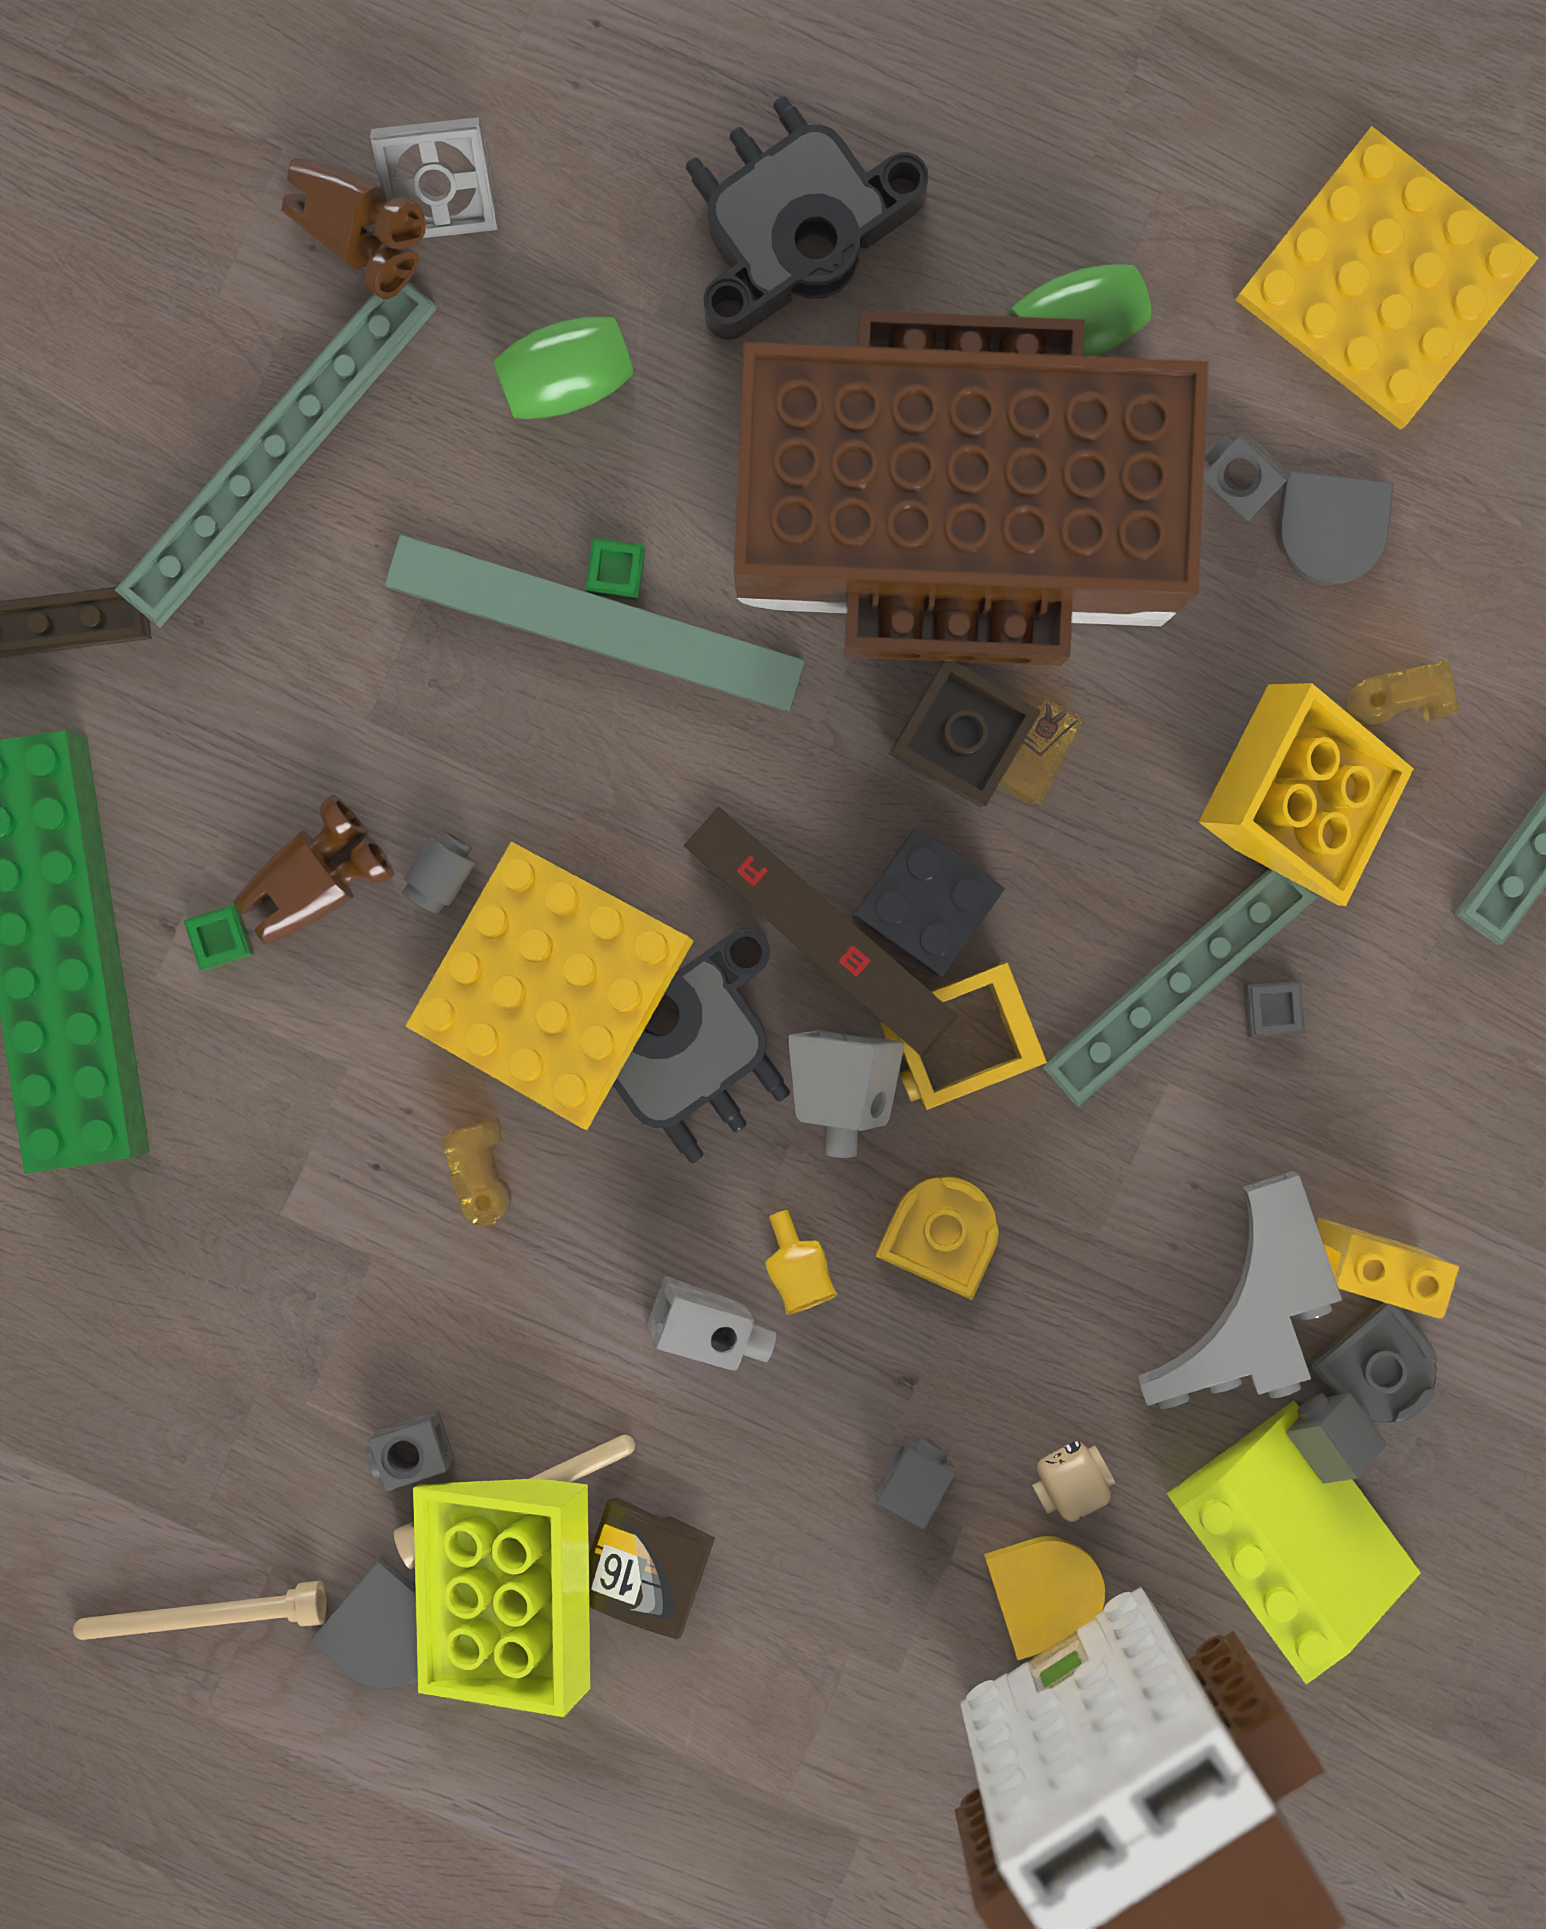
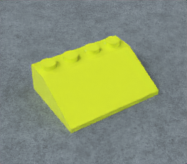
M1293 1400L1166 1494L1307 1685L1348 1655L1421 1572L1352 1479L1325 1484L1319 1479L1286 1433L1300 1417L1298 1414L1299 1406Z
M541 1478L418 1484L413 1488L418 1693L564 1717L591 1689L588 1484Z

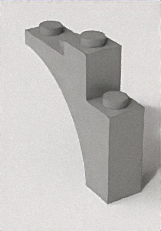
M1295 1171L1243 1187L1248 1210V1244L1241 1277L1234 1294L1219 1319L1196 1344L1163 1366L1138 1375L1147 1406L1155 1403L1159 1404L1160 1409L1179 1406L1190 1400L1189 1393L1208 1387L1211 1393L1228 1391L1242 1384L1241 1377L1247 1375L1251 1376L1258 1395L1268 1392L1271 1398L1293 1394L1301 1389L1300 1382L1311 1379L1290 1316L1299 1314L1301 1320H1308L1326 1315L1332 1311L1330 1304L1342 1301L1339 1288L1334 1283L1335 1277L1300 1175Z

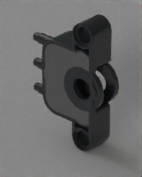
M785 96L779 97L773 103V108L789 135L763 153L754 139L748 136L742 127L732 130L729 139L734 144L735 151L745 166L720 184L710 169L705 167L699 158L694 157L686 164V170L692 177L693 184L708 204L710 236L714 245L730 267V269L714 279L707 286L704 293L705 320L709 330L719 338L725 340L736 339L790 303L792 293L806 299H825L840 292L853 278L858 265V252L860 248L867 249L913 217L922 208L928 185V169L925 162L913 153L899 152L866 173L844 140L833 129L821 124L808 125L797 107L792 106ZM897 178H906L915 184L916 189L908 194H900L891 188L890 183ZM810 235H820L827 238L833 244L834 250L822 259H810L798 251L797 244L803 238ZM724 299H733L742 305L741 311L733 317H722L714 311V308Z
M750 928L738 929L730 933L675 973L664 995L671 997L678 1006L679 1021L677 1026L667 1034H656L645 1027L613 1083V1087L633 1115L645 1125L653 1128H663L679 1152L684 1154L690 1163H695L704 1156V1152L699 1147L698 1140L683 1119L709 1101L723 1122L727 1123L733 1132L737 1133L747 1125V1121L741 1114V1109L727 1091V1088L750 1071L754 1072L764 1088L771 1092L776 1101L780 1102L790 1095V1090L784 1083L783 1076L765 1052L767 1036L764 1027L737 989L761 972L770 958V946L766 938L760 932ZM742 937L754 938L762 948L760 961L751 968L738 966L731 957L733 944Z

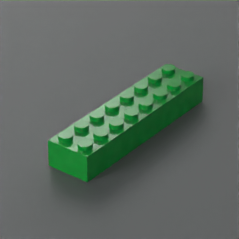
M67 730L0 740V1019L24 1174L127 1159L150 1152L88 739L86 736Z

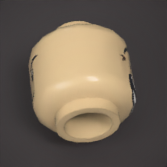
M1074 1441L1045 1456L1038 1462L1037 1471L1041 1481L1032 1486L1047 1514L1058 1510L1063 1519L1074 1522L1106 1505L1111 1499L1109 1487L1116 1484L1095 1445L1088 1449L1083 1443Z

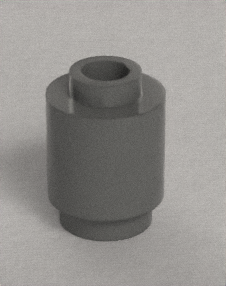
M446 831L441 838L430 835L404 878L407 885L402 894L420 907L439 914L444 905L450 906L476 864V861L469 856L472 847L462 839Z

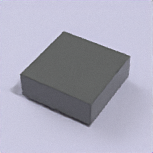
M1301 980L1244 984L1248 1037L1305 1033Z

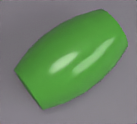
M1097 265L1061 275L1037 287L1010 308L1008 316L1085 319L1083 356L1096 357L1123 344L1146 326L1151 319V304L1145 282L1134 265Z
M607 316L579 317L540 328L514 342L493 360L497 376L514 419L549 418L585 408L613 393L634 375L632 362L619 326L614 317Z

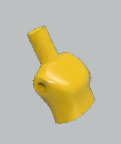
M788 1210L769 1216L780 1249L766 1260L765 1265L771 1281L782 1298L785 1314H794L837 1297L838 1294L830 1279L827 1258L820 1241H800Z

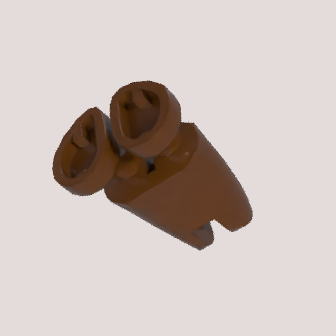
M302 158L291 160L287 179L292 185L305 192L306 195H285L281 211L352 268L366 266L364 281L368 291L381 299H390L398 295L415 272L419 261V254L408 247L418 244L425 234L426 221L420 206L405 197L394 198L387 202L382 187L330 165Z
M331 795L321 803L320 815L324 823L322 831L313 839L306 831L301 830L257 872L233 901L242 915L256 909L270 898L279 909L254 930L264 944L279 940L308 926L351 900L354 895L349 885L355 881L366 878L373 883H384L395 874L391 863L381 847L369 837H365L355 844L349 854L337 865H326L332 855L367 833L366 827L355 813L335 795Z

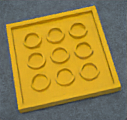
M1371 126L1235 300L1401 430L1421 408L1539 257Z
M511 841L405 1027L580 1128L587 1130L694 941L685 934Z

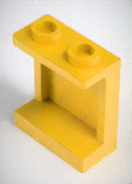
M1318 1217L1316 1225L1335 1277L1334 1283L1338 1288L1438 1319L1444 1317L1459 1266L1418 1247Z

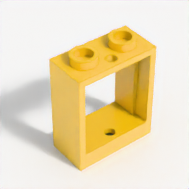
M1008 962L999 963L930 991L942 1002L989 985L1016 1058L933 1090L920 1055L904 1042L903 1057L908 1069L899 1073L911 1102L920 1099L923 1107L928 1110L1047 1063ZM883 1022L880 1023L885 1039L903 1041Z

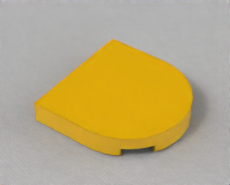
M934 1176L924 1179L913 1185L900 1199L875 1252V1256L973 1300L998 1242L999 1230L994 1208L986 1195L967 1180L954 1176Z
M1042 1536L984 1554L1017 1660L1076 1642L1080 1639L1077 1629L1096 1618V1615L1103 1611L1105 1585L1101 1572L1092 1556L1070 1541L1056 1536Z

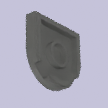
M1290 471L1292 474L1282 485L1277 532L1279 548L1290 565L1300 573L1304 580L1322 586L1343 585L1368 572L1380 559L1387 543L1394 483Z
M1379 1300L1307 1361L1308 1365L1334 1395L1350 1392L1369 1420L1373 1422L1397 1423L1406 1421L1421 1412L1434 1395L1437 1355L1431 1342L1401 1307Z
M381 1556L312 1636L309 1642L350 1678L364 1686L375 1689H392L408 1684L418 1677L416 1586Z

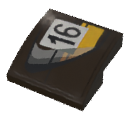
M619 1498L607 1500L589 1553V1607L641 1629L674 1639L681 1638L715 1537L671 1516L661 1519Z

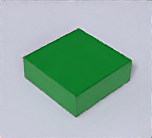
M592 538L585 591L594 595L639 601L646 552L645 545Z
M235 904L184 920L200 971H206L255 955L242 914Z

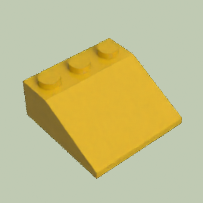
M1268 684L1199 823L1234 850L1336 905L1346 906L1414 768L1314 684Z

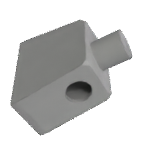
M822 1030L789 1035L796 1117L800 1122L826 1126L825 1155L837 1158L856 1157L858 1131L886 1126L890 1119L904 1050V1041Z
M665 1275L647 1322V1327L657 1349L729 1370H737L743 1355L762 1362H768L776 1342V1332L754 1325V1318L744 1304ZM724 1327L721 1332L713 1334L718 1328Z

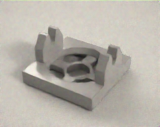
M480 117L371 129L370 139L380 186L384 191L387 202L394 198L416 194L422 202L431 205L433 217L424 215L426 229L423 238L498 230V219L493 197L492 164L489 163V147L486 139H483ZM436 141H442L458 148L471 162L473 168L453 170L448 164L440 161ZM418 143L422 164L417 167L414 175L400 176V173L397 174L396 170L400 156L412 145ZM435 169L444 172L451 183L449 191L441 196L427 194L419 183V179L425 171ZM476 188L470 204L460 213L450 216L448 202L454 197L456 190Z

